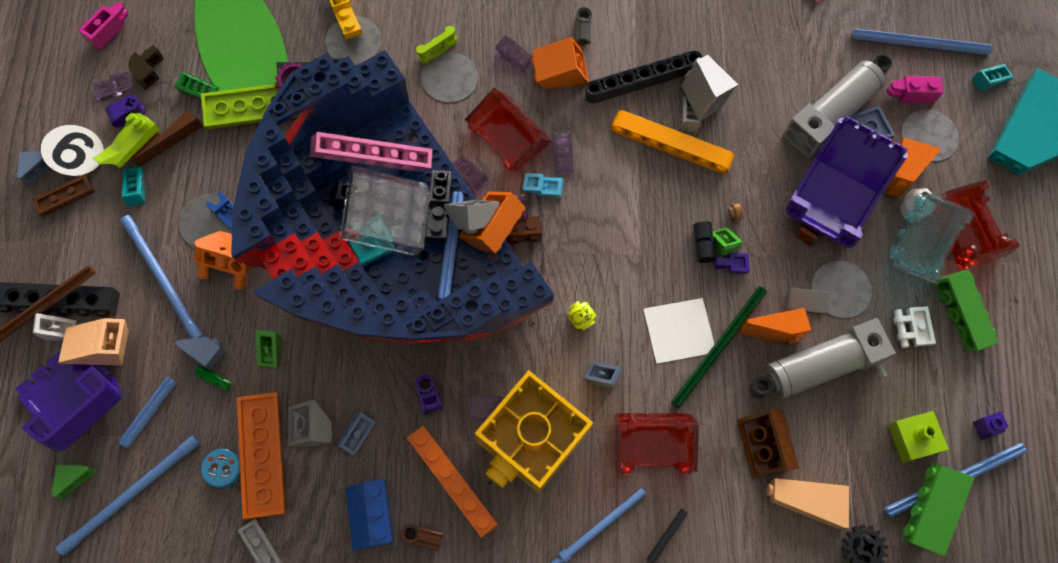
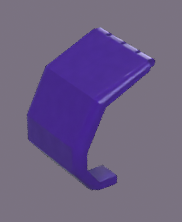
M846 115L845 118L838 120L791 197L786 207V212L789 216L842 246L851 248L862 237L863 232L860 230L880 196L906 160L908 148L897 142L894 145L890 144L892 140L880 133L877 136L873 135L874 130L863 124L857 126L858 121Z
M60 351L46 362L51 367L50 370L42 365L31 375L36 381L34 384L26 379L16 388L21 394L18 396V399L34 416L22 429L34 440L54 452H62L70 447L121 401L124 395L114 376L104 365L59 364Z

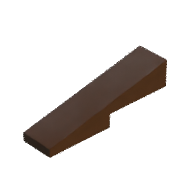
M186 110L162 135L156 133L130 160L135 166L140 167L203 126L195 115Z

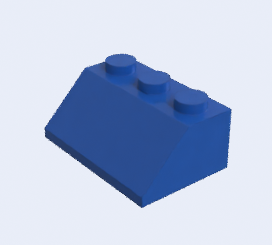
M384 479L346 488L352 550L356 551L394 544L387 482Z

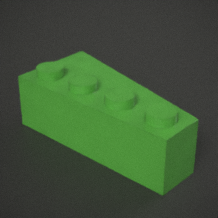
M969 270L949 273L929 281L931 286H936L940 294L937 297L940 302L944 301L949 309L947 315L957 324L955 329L967 351H979L998 343L997 333L991 325L989 314L982 303V296L977 291L974 277Z

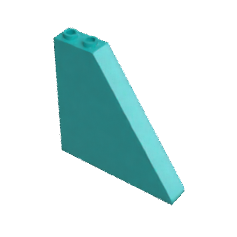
M1039 68L1028 77L987 158L1019 175L1058 159L1057 77Z

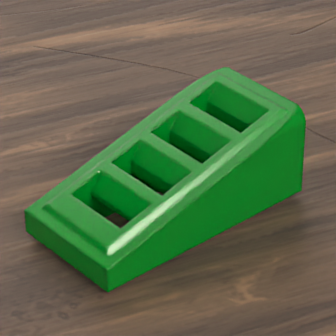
M183 71L175 84V88L179 92L200 100L201 93H206L208 88L210 89L209 92H217L219 90V87Z

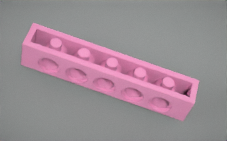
M316 132L311 137L310 157L424 173L431 169L432 149Z

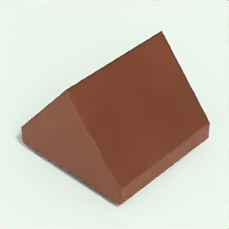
M803 224L795 237L811 247L819 236V232Z

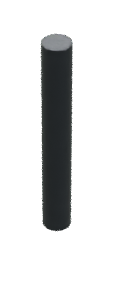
M681 509L647 557L646 560L648 562L654 563L687 516L688 513L685 510Z

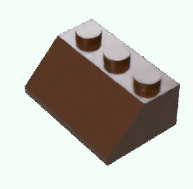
M770 409L737 420L752 479L799 469L783 409Z

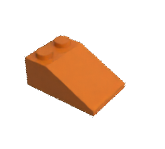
M805 308L747 319L739 329L740 334L779 344L789 343L790 346L801 343V340L806 338V335L811 331Z

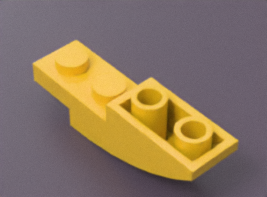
M328 0L345 39L362 35L361 27L350 6L349 0Z

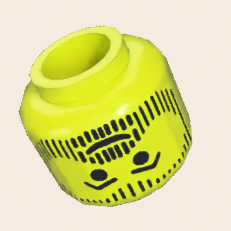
M577 301L569 307L571 311L567 314V317L576 329L584 331L595 323L596 314L587 302L580 304Z

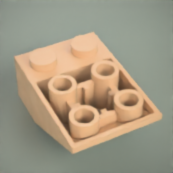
M104 318L67 327L58 363L123 365L129 332L125 319Z

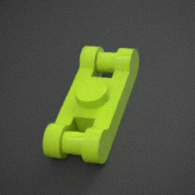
M447 26L444 33L433 38L425 45L417 46L416 52L421 64H427L458 42L455 27Z

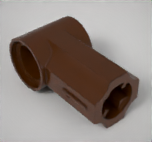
M408 524L403 527L401 536L408 545H416L439 551L443 533ZM408 529H414L417 532V536L413 540H408L405 537V532Z

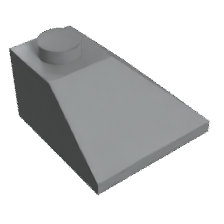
M486 200L444 204V208L456 228L465 230L466 233H476L477 229L485 228L499 207V201Z
M315 400L288 408V447L321 446L331 443L333 434L332 422Z

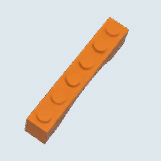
M422 426L408 436L409 443L458 506L480 538L483 539L497 528V522L426 428Z

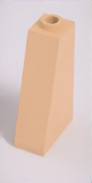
M777 478L768 483L767 495L770 496V502L836 529L843 530L849 528V486Z

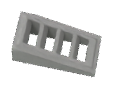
M683 96L681 131L698 133L701 121L697 119L692 107L687 106L690 105L687 96Z

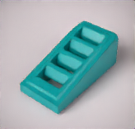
M1002 64L979 70L972 77V81L978 90L982 92L1008 82L1014 76L1007 66Z
M142 166L123 169L122 200L128 207L145 204Z

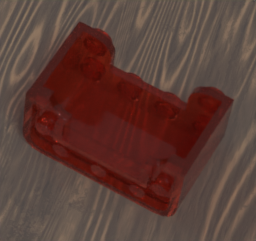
M986 179L944 192L936 200L935 208L931 212L939 224V230L944 235L949 250L952 251L955 257L956 265L963 270L1007 257L1020 247L1016 238L1009 240L1007 239L1009 237L1007 233L1001 234L986 203L990 198L989 196L985 197V190L989 189L990 186Z

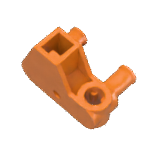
M218 231L194 242V261L198 264V278L208 279L211 267L234 274L233 287L235 289L242 290L246 287V275L250 273L251 266L245 263L240 264L232 257V234Z

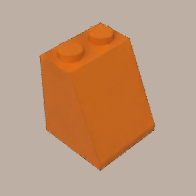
M572 37L532 50L533 58H531V62L535 68L534 80L543 89L588 84L589 79L584 52Z
M903 138L899 144L908 148L906 152L908 156L884 192L890 196L900 197L940 152L939 147Z

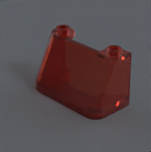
M495 87L464 119L469 124L467 127L473 133L478 132L482 134L504 157L503 165L509 171H517L552 142L507 94Z
M614 414L616 472L630 474L631 471L635 470V466H675L681 474L698 472L699 423L692 414Z

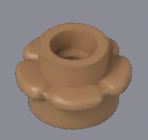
M731 203V207L728 208L731 219L734 218L738 221L739 218L743 217L742 207L740 203Z

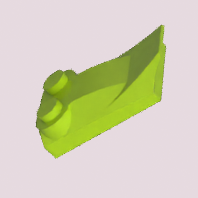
M131 113L125 119L126 126L117 135L113 143L92 159L100 165L112 164L121 168L160 128L146 116L140 113Z

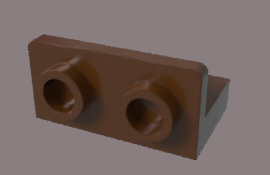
M540 216L524 217L517 220L511 233L506 237V242L518 244L521 241L534 243L542 240Z

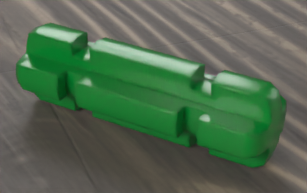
M198 366L194 372L197 377L226 392L232 387L231 381L202 366Z

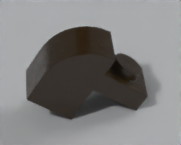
M154 45L146 49L140 56L136 52L131 55L128 62L129 70L145 90L160 79L153 67L164 58L159 49Z

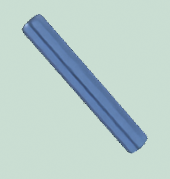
M165 378L118 441L120 445L125 448L131 446L176 385L173 379Z

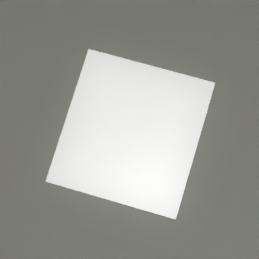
M703 298L644 309L656 364L706 355L714 346Z

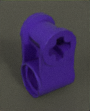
M133 95L126 96L105 108L114 127L124 126L126 117L131 113H136L134 110L142 115L145 113V107Z
M428 375L419 376L416 380V388L424 416L428 412L437 409L443 410L433 379ZM423 381L431 383L427 390L420 388V384Z

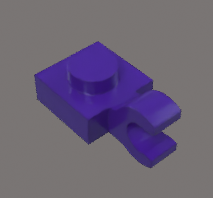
M729 253L728 258H717V261H714V268H729V273L748 274L750 272L748 253Z

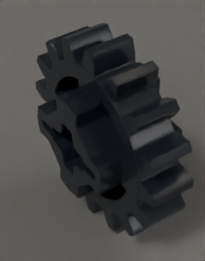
M865 524L859 525V528L854 526L852 527V532L847 531L845 533L848 538L842 539L846 546L842 547L841 550L847 551L844 558H850V563H885L882 557L889 556L884 552V549L889 548L888 545L883 544L886 537L880 538L881 531L873 532V526H868L867 529ZM857 556L862 557L864 561L858 559Z

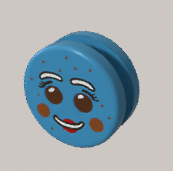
M217 449L210 452L202 462L201 473L203 479L209 485L219 489L232 487L240 480L239 456L227 449Z

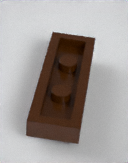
M84 174L33 198L32 201L38 214L43 217L95 191L88 176Z

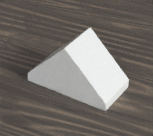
M36 313L33 334L45 341L63 340L66 328L75 326L77 320Z

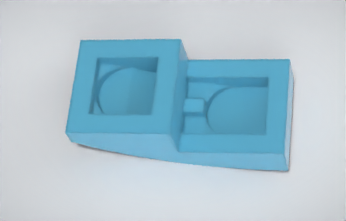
M525 173L522 190L523 192L535 195L561 198L564 180L563 178L544 177L543 174Z

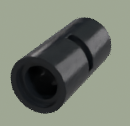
M701 221L693 224L697 262L709 263L715 261L716 253L712 223Z

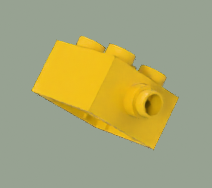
M528 370L475 432L476 442L494 456L493 460L489 463L491 468H488L485 474L500 488H503L507 481L511 483L518 476L539 494L590 432L593 422Z

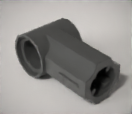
M587 7L579 8L576 13L575 42L579 46H586L591 43L592 11Z

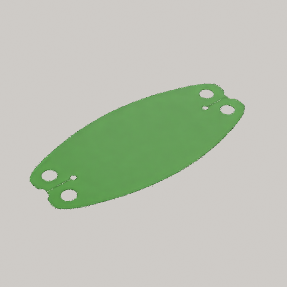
M195 0L194 22L199 53L213 85L219 87L218 91L271 85L278 82L275 80V75H277L276 62H288L280 30L263 0Z

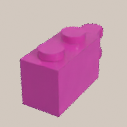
M115 2L109 9L103 5L78 31L86 42L100 51L124 27L122 22L127 18L128 11L124 9V5L120 2Z
M905 76L903 80L892 81L891 86L886 91L889 96L899 97V103H935L943 94L941 77Z

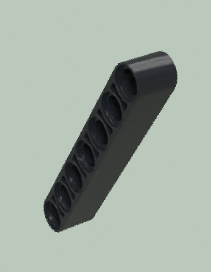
M692 50L592 80L586 86L585 99L592 104L683 77L693 68V62L691 61H695L699 57L702 58V54L699 51Z

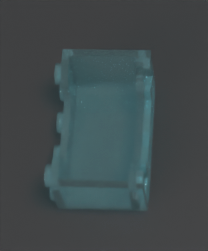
M923 191L922 194L918 193L914 200L916 205L913 211L910 210L905 218L907 223L904 228H900L897 234L898 240L895 245L890 247L888 255H890L893 267L938 284L942 277L939 272L945 266L944 261L960 230L965 228L963 223H970L975 214L969 208Z

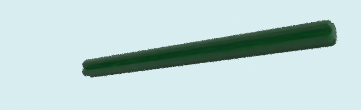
M761 286L756 289L672 399L671 404L676 408L682 406L767 294L766 289Z

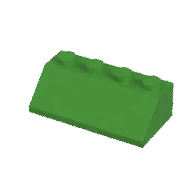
M931 464L925 473L926 478L923 486L918 491L916 504L911 509L909 522L904 527L902 540L923 550L945 557L975 477L942 465Z

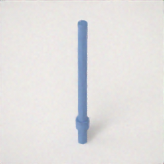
M642 488L639 489L569 548L558 553L559 556L550 563H567L570 561L572 555L642 499L646 492Z

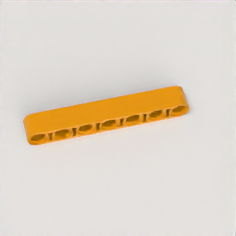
M623 110L617 112L611 125V130L619 135L722 174L729 172L735 157L729 150Z

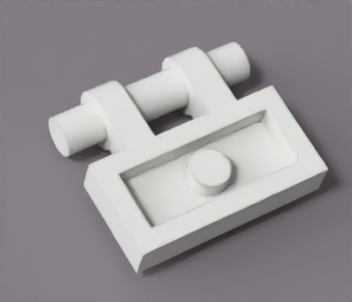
M928 306L908 308L906 310L907 316H903L902 309L894 310L895 317L893 321L897 325V340L900 341L901 348L909 347L908 340H913L914 347L936 344ZM905 323H909L911 332H906Z

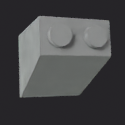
M708 55L703 58L699 57L693 62V68L684 76L685 80L681 85L699 121L720 110L738 85Z

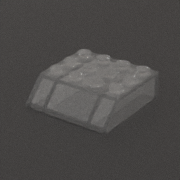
M351 165L340 239L417 256L424 248L430 200L427 183Z

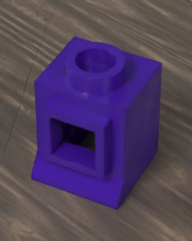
M1001 411L973 421L981 441L1006 432L1005 429L1008 428V424Z

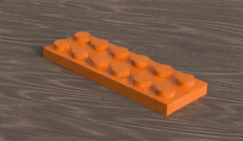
M273 392L237 397L242 519L248 520L286 514L279 394Z

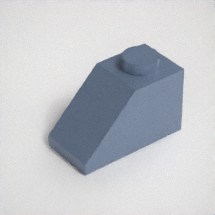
M206 336L178 340L175 345L210 371L226 353L221 348L223 344L215 338L210 340Z

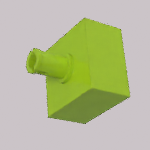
M934 411L898 420L888 425L902 464L949 450Z

